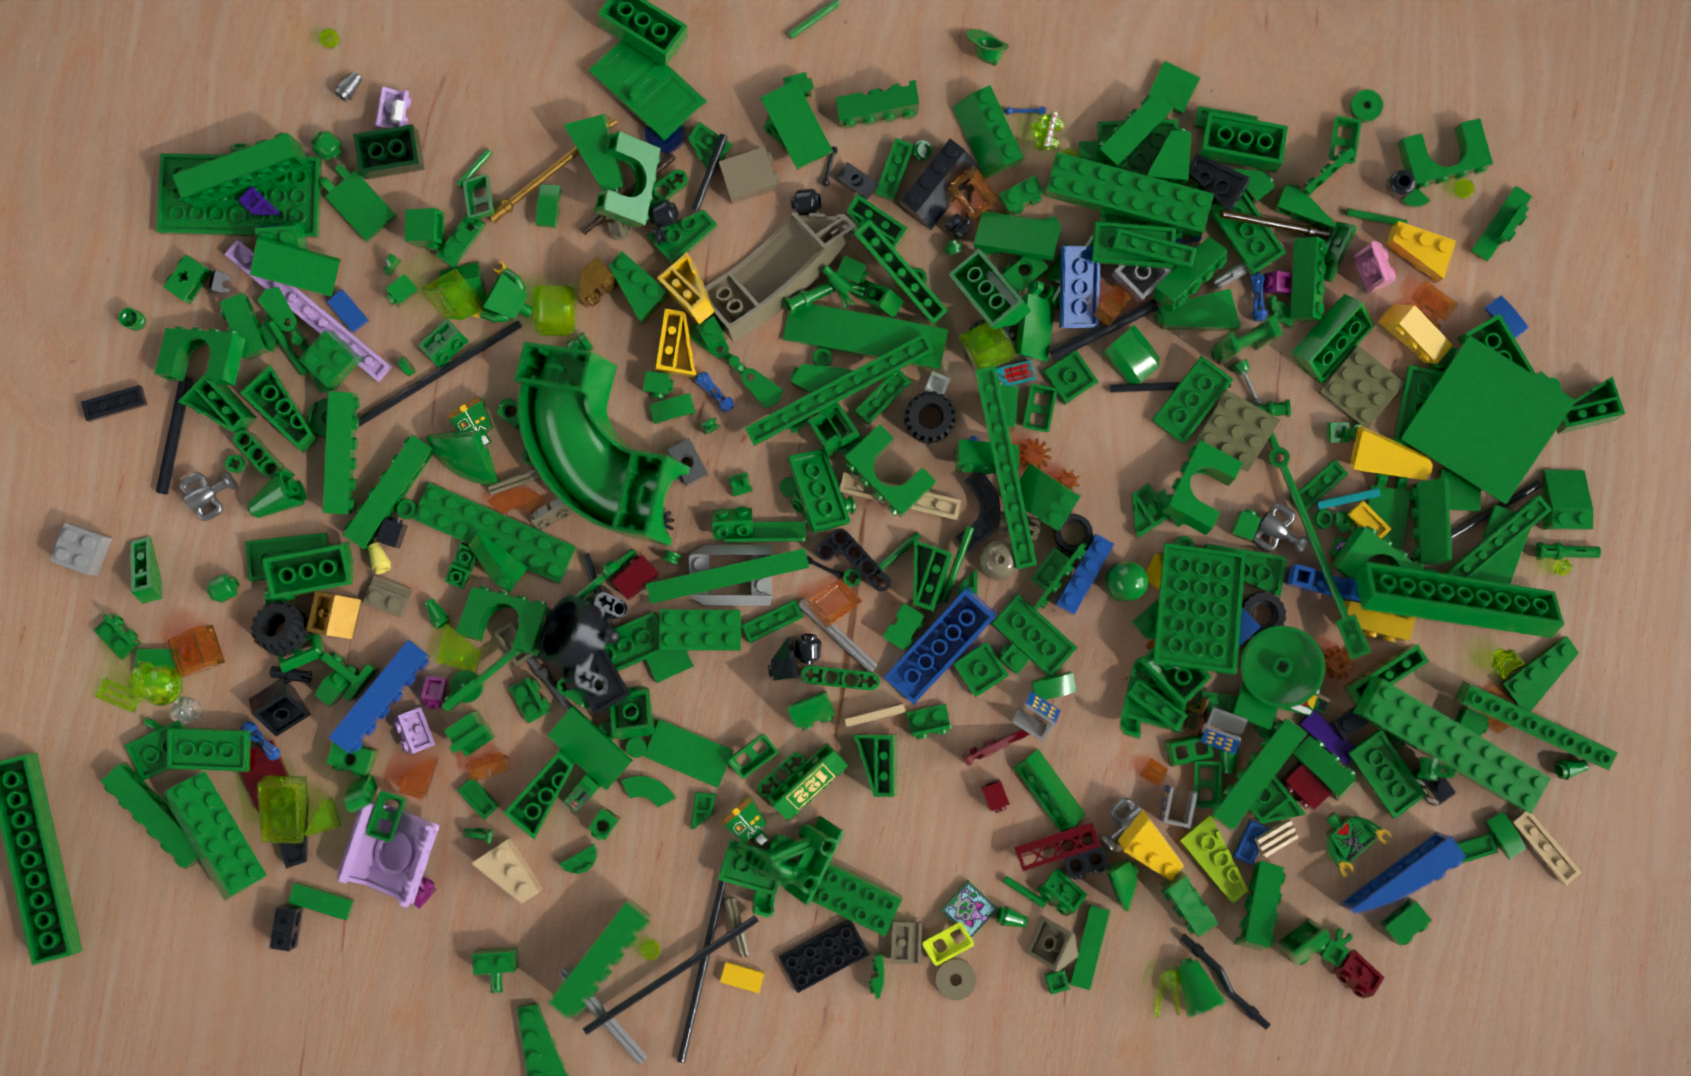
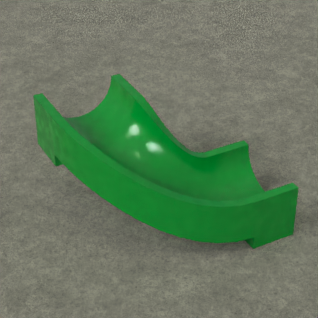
M524 341L514 381L520 383L518 420L526 451L543 481L565 505L591 523L626 537L671 546L672 538L667 534L663 522L664 501L672 482L680 475H688L690 467L665 455L633 450L616 433L607 415V404L617 365L593 351Z

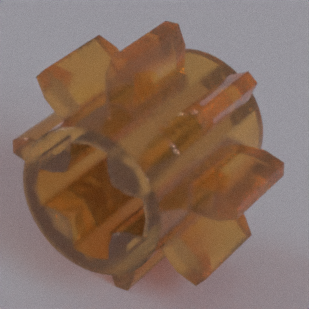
M1062 469L1063 475L1055 476L1061 483H1063L1066 477L1071 478L1070 486L1068 483L1065 484L1073 489V486H1080L1079 483H1076V479L1080 475L1075 476L1073 474L1074 469H1071L1069 473Z

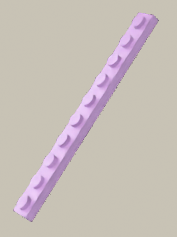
M237 239L224 255L250 275L254 252ZM250 275L265 289L280 287L291 310L318 333L322 334L324 330L334 331L363 358L358 366L376 381L380 382L390 371L391 365L298 288Z

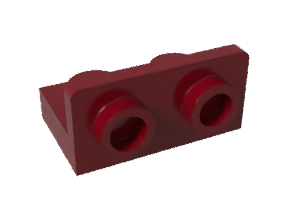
M1355 949L1348 953L1340 967L1333 969L1338 979L1347 984L1353 990V993L1362 999L1374 996L1385 978Z

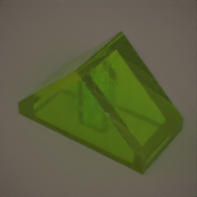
M324 798L304 835L311 836L341 826L334 798Z

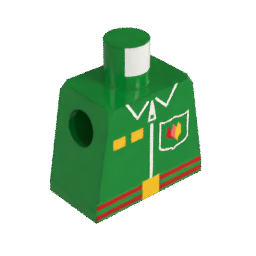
M480 396L446 415L447 419L458 431H480L484 447L492 443L487 433L494 429V425L485 401Z
M751 795L747 796L720 820V823L745 843L750 838H753L761 846L769 838L762 831L767 821Z

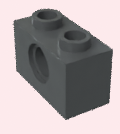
M690 438L668 449L670 454L667 456L682 463L685 458L692 460L689 474L678 476L681 484L685 483L686 486H690L709 476Z

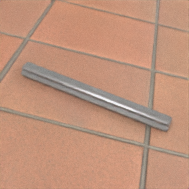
M566 967L560 972L559 976L565 982L572 971ZM595 997L584 1002L597 1018L608 1012ZM614 1018L603 1024L638 1064L646 1060L647 1055Z

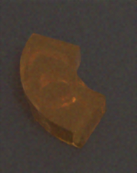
M512 488L497 493L488 502L502 515H505L514 509H524L533 513L545 498L528 489Z

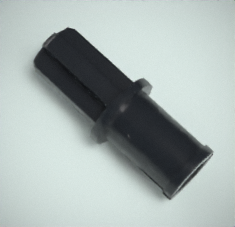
M272 666L269 672L270 677L278 679L284 677L290 683L296 681L310 684L312 678H309V676H312V671L292 669L283 673L280 666Z

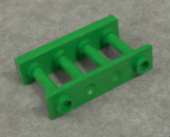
M1276 315L1264 320L1249 331L1248 334L1235 338L1233 332L1226 335L1212 346L1211 354L1213 359L1221 365L1241 352L1243 348L1252 346L1258 350L1282 336L1283 332Z

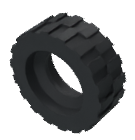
M1258 592L1249 595L1248 598L1243 600L1242 607L1252 618L1254 608L1260 604L1267 605L1272 611L1271 620L1267 624H1259L1261 627L1253 634L1254 636L1267 628L1284 626L1287 612L1284 608V603L1280 601L1278 596H1274L1272 593Z

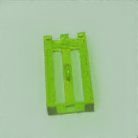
M102 679L103 683L99 686L96 698L130 712L136 711L143 693L110 679ZM107 685L132 694L136 698L133 699L107 688ZM104 692H105V693H108V694H110V695H113V696H115V697H118V698H120V699H122V700H125V701H127V702H130V703H132L133 705L130 706V705H128V704H126V703H123V702L118 701V700H116V699H114V698H111V697H109V696H106V695H104Z

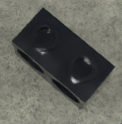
M1093 841V842L1087 843V844H1085V845H1090V844H1093V843H1095V842ZM1101 842V846L1062 859L1069 878L1078 880L1084 878L1086 873L1093 872V874L1104 871V867H1107L1108 863ZM1093 853L1099 854V860L1096 863L1089 861V857ZM1074 859L1080 861L1077 869L1070 868V863Z
M282 904L276 907L269 949L290 952L297 947L303 907L290 904Z

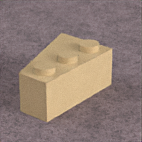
M511 838L471 863L521 904L543 890V887Z

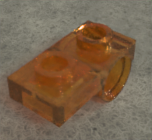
M1115 285L1093 315L1110 327L1132 295Z

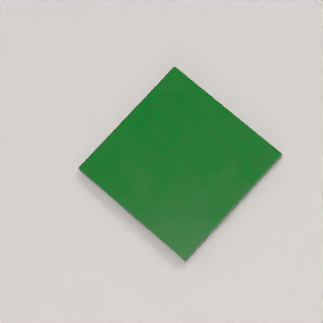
M1468 336L1400 437V440L1501 503L1507 504L1576 400L1472 336Z

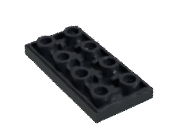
M846 919L779 955V959L796 992L799 993L870 954L853 921Z

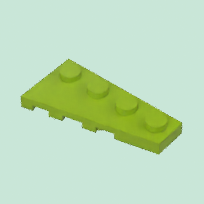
M1209 814L1179 840L1233 904L1247 893L1248 889L1223 841L1214 818Z

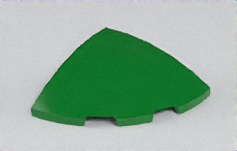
M464 430L426 436L428 444L433 448L436 457L454 474L482 485L498 482L488 446L484 447L480 431L464 432Z

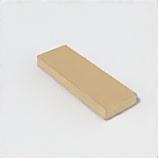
M902 703L845 718V723L849 727L904 713L906 710Z

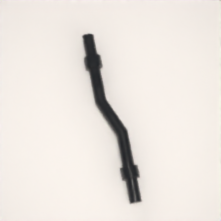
M1184 933L1180 940L1191 949L1190 952L1193 955L1200 957L1217 973L1227 996L1245 1011L1247 1017L1255 1020L1265 1030L1268 1029L1271 1024L1259 1014L1260 1011L1253 1005L1250 1006L1233 990L1223 967L1204 951L1205 948L1195 943Z

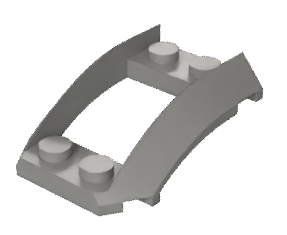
M703 545L688 554V574L709 570V555H750V560L773 555L772 547L767 545ZM772 577L750 581V595H709V591L688 596L703 605L770 606L773 598L771 596Z

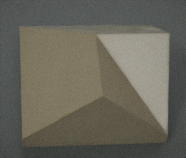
M1043 916L1027 954L1058 972L1078 957L1075 934Z

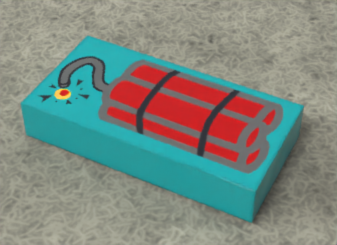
M1031 360L996 369L999 385L1014 386L1036 380Z

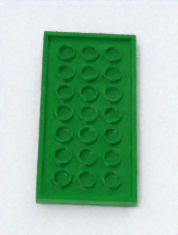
M160 153L157 233L256 236L255 228L262 223L302 220L305 238H319L321 183L319 181L322 175V159L320 157H306L308 167L254 186L280 212L279 215L254 216L238 201L248 189L197 208L180 198L172 175L179 173V170L184 168H194L200 162L213 161L217 159L218 154Z

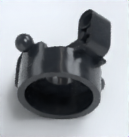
M606 592L589 595L586 597V600L570 595L560 600L548 615L540 636V654L545 661L562 667L560 677H564L565 685L569 689L586 696L600 695L606 692L608 688L607 680L603 676L589 671L592 658L597 651L603 649L605 643L614 644L619 639L618 631L615 628H609V624L603 618L611 620L624 617L628 612L626 602Z

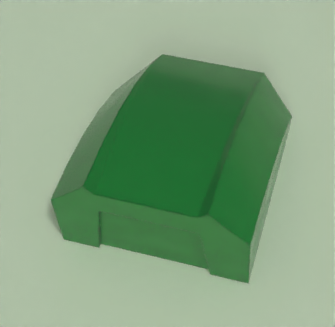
M1135 325L1129 328L1102 353L1129 384L1142 383L1159 367L1160 357Z
M645 686L628 687L631 695L610 707L612 735L614 738L622 740L650 736L655 733L650 690Z

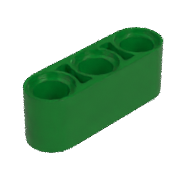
M239 430L234 434L233 441L235 445L265 477L273 478L279 471L285 469L280 460L254 433ZM248 435L249 441L244 445L243 438ZM262 450V457L257 459L256 453ZM275 464L276 471L271 474L269 469L271 465Z
M372 774L350 783L343 797L344 804L350 813L372 804L378 791L377 782Z

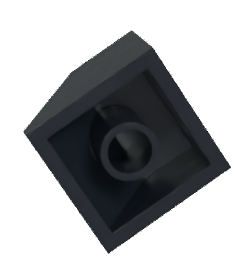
M284 677L249 698L251 714L276 737L311 715L296 689Z

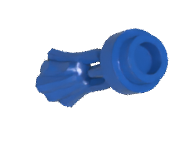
M1259 272L1250 277L1254 293V311L1251 312V318H1254V322H1263L1268 317V311L1265 310L1263 302L1265 276ZM1257 306H1261V310L1257 311Z
M702 371L696 374V385L706 390L714 399L720 402L718 408L721 411L727 413L735 406L734 400L731 397L725 398L722 395L720 389L711 380L708 372ZM713 388L717 391L715 394L711 391Z
M247 721L241 726L240 730H250V739L256 741L262 747L269 760L273 761L280 757L281 751L279 748L263 737L254 722Z

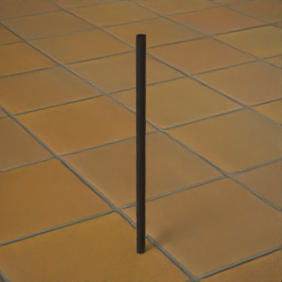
M517 320L359 417V427L522 328L521 323Z
M1537 480L1514 493L1507 504L1499 502L1496 505L1507 508L1541 488L1542 484ZM1493 506L1451 530V540L1488 519ZM1410 554V555L1407 557V558L1410 559L1412 562H1413L1414 560H1416V559H1413L1412 554Z
M721 880L718 883L703 949L713 943L727 884V882ZM710 954L700 960L677 1062L685 1063Z
M752 916L583 1028L585 1034H590L759 922L757 916Z

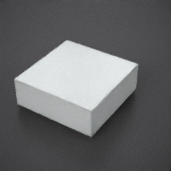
M396 100L392 104L390 123L397 125L401 122L405 101Z
M932 371L924 390L928 392L936 391L937 394L941 395L942 393L944 395L950 378Z

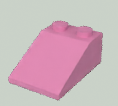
M1371 242L1353 255L1367 293L1395 282V271L1390 267L1388 252L1381 243Z

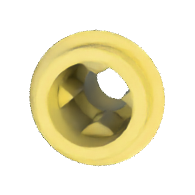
M373 543L367 548L369 550L372 570L376 574L389 571L391 569V561L380 544Z

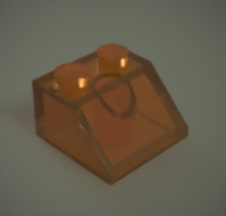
M213 624L193 627L167 640L179 678L210 670L225 663Z

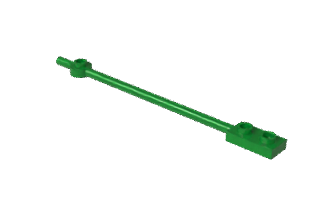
M1273 432L1268 439L1272 448L1269 455L1270 463L1281 470L1339 611L1341 619L1336 621L1349 656L1352 660L1371 653L1356 614L1351 616L1348 614L1287 466L1290 462V454L1285 448L1279 446ZM1279 454L1284 456L1281 462L1276 459Z
M631 548L617 561H608L602 566L603 571L575 596L584 599L637 554L635 550ZM511 648L472 681L470 678L460 685L462 688L456 694L452 692L444 699L446 702L442 707L446 712L452 711L519 652Z

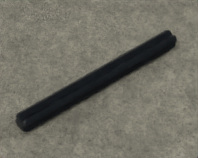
M1154 299L1147 301L1049 351L1051 358L1056 361L1158 309L1157 302Z
M185 377L184 382H178L156 492L159 494L167 495L169 492L186 405L178 401L190 390L192 380L189 377Z

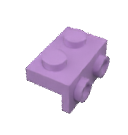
M386 87L381 88L375 122L376 128L387 129L407 125L408 117L405 116V113L411 103V97H408L409 91L404 90L401 92ZM396 100L405 101L402 120L397 125L389 122L392 104Z

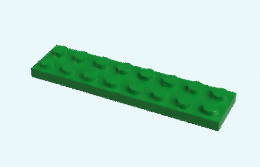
M428 483L412 518L470 544L478 532H481L527 566V570L561 584L577 548L572 544L432 483Z

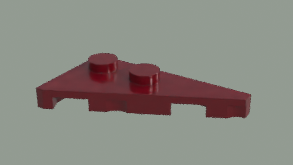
M1021 729L996 741L995 738L983 742V747L977 749L974 746L965 750L966 754L962 755L966 765L970 766L974 764L972 760L986 758L1009 746L1010 743L1019 741L1030 734Z

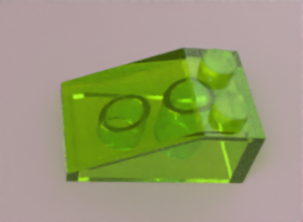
M265 776L258 783L261 842L302 843L308 799L307 776Z

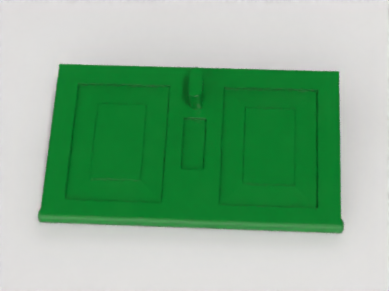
M622 40L589 69V73L663 141L707 103V100L669 65L666 67L662 66Z

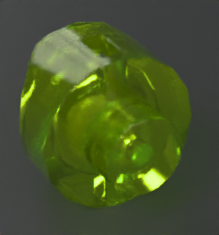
M1500 648L1492 655L1494 660L1491 666L1502 679H1506L1512 670L1525 664L1524 660L1513 649L1505 651L1503 648Z

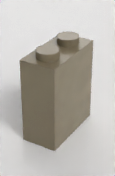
M765 147L719 161L732 204L778 190L776 183L780 182L777 171H772L770 164H774L770 152L766 153Z

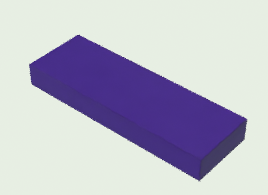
M1313 709L1311 716L1306 715L1299 725L1312 737L1318 738L1325 745L1324 747L1329 752L1337 755L1340 762L1346 766L1351 761L1346 752L1355 746L1347 739L1342 740L1333 726Z

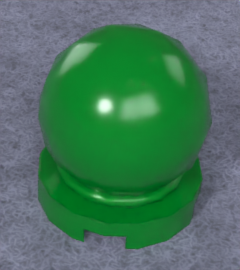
M1132 561L1116 563L1110 567L1104 580L1109 595L1115 600L1122 602L1134 601L1142 597L1148 588L1149 582L1144 568Z

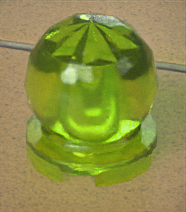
M139 661V668H134L130 675L128 688L132 689V695H128V698L136 702H142L146 699L148 703L155 706H166L178 700L183 692L181 675L169 666L153 667L151 662Z

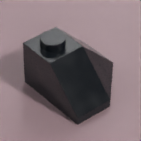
M792 637L786 638L771 659V665H768L769 677H773L774 681L798 677Z

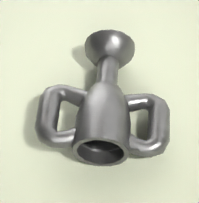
M228 471L223 474L222 481L213 486L208 485L205 476L200 472H194L183 478L180 482V488L185 493L183 496L186 504L193 512H197L199 519L203 521H209L220 515L223 511L221 502L215 497L216 493L225 488L238 489L235 478ZM200 480L201 487L193 490L187 487L189 484ZM210 502L216 506V508L209 512L203 513V507L207 506Z
M1276 503L1271 507L1270 512H1266L1261 518L1253 542L1263 550L1271 552L1276 549L1279 540L1284 538L1294 544L1295 552L1300 554L1306 547L1309 538L1307 536L1298 538L1288 532V527L1294 522L1296 514L1284 504ZM1276 510L1289 517V519L1282 522L1275 516ZM1265 533L1273 537L1272 544L1264 541L1259 536Z
M1127 797L1119 800L1110 811L1111 817L1120 823V828L1111 836L1103 835L1100 837L1113 852L1117 850L1116 842L1142 810ZM1128 804L1130 810L1125 816L1117 815Z

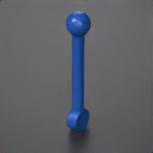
M1006 107L1005 113L1007 115L1011 113H1038L1039 115H1044L1046 108L1012 109L1011 107Z

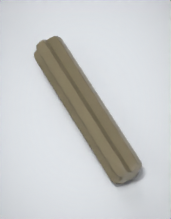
M533 469L498 481L497 483L489 484L488 490L491 495H495L542 478L537 470Z
M730 897L725 899V905L731 928L734 929L742 924L736 898ZM745 932L734 938L740 958L747 957L750 954Z

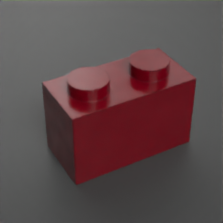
M636 555L629 561L630 566L626 570L622 568L613 576L615 579L612 583L627 600L635 597L646 587V584L652 582L660 574L644 555L640 557Z
M1297 762L1281 778L1285 783L1283 785L1290 794L1295 793L1299 797L1297 801L1305 809L1315 810L1332 794L1303 763Z

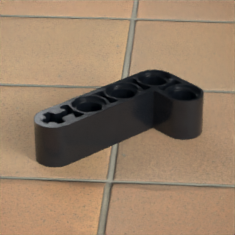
M836 529L818 545L816 553L822 561H831L842 552L876 591L883 593L890 589L891 580L845 529ZM839 533L846 535L847 538L844 543L836 542V536ZM830 547L832 551L830 556L823 557L821 555L822 548ZM852 548H858L860 555L853 559L849 556V551ZM864 564H873V571L868 574L864 573L862 569ZM878 570L880 573L877 576L881 580L886 579V587L884 588L882 586L877 587L878 581L875 578L872 581L869 579L875 576Z

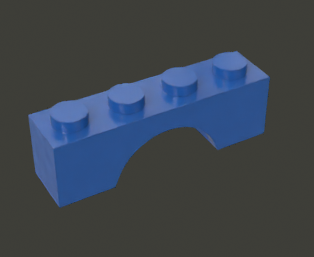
M1098 534L1093 535L1090 544L1085 549L1087 551L1080 560L1075 572L1062 589L1054 604L1055 606L1071 615H1075L1114 543Z
M1298 564L1289 567L1286 586L1332 597L1322 572ZM1333 576L1342 599L1360 603L1356 579Z

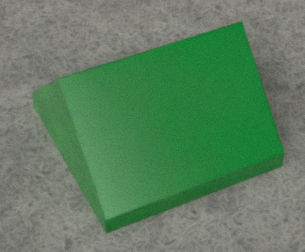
M479 262L439 271V287L449 310L485 301L487 293Z

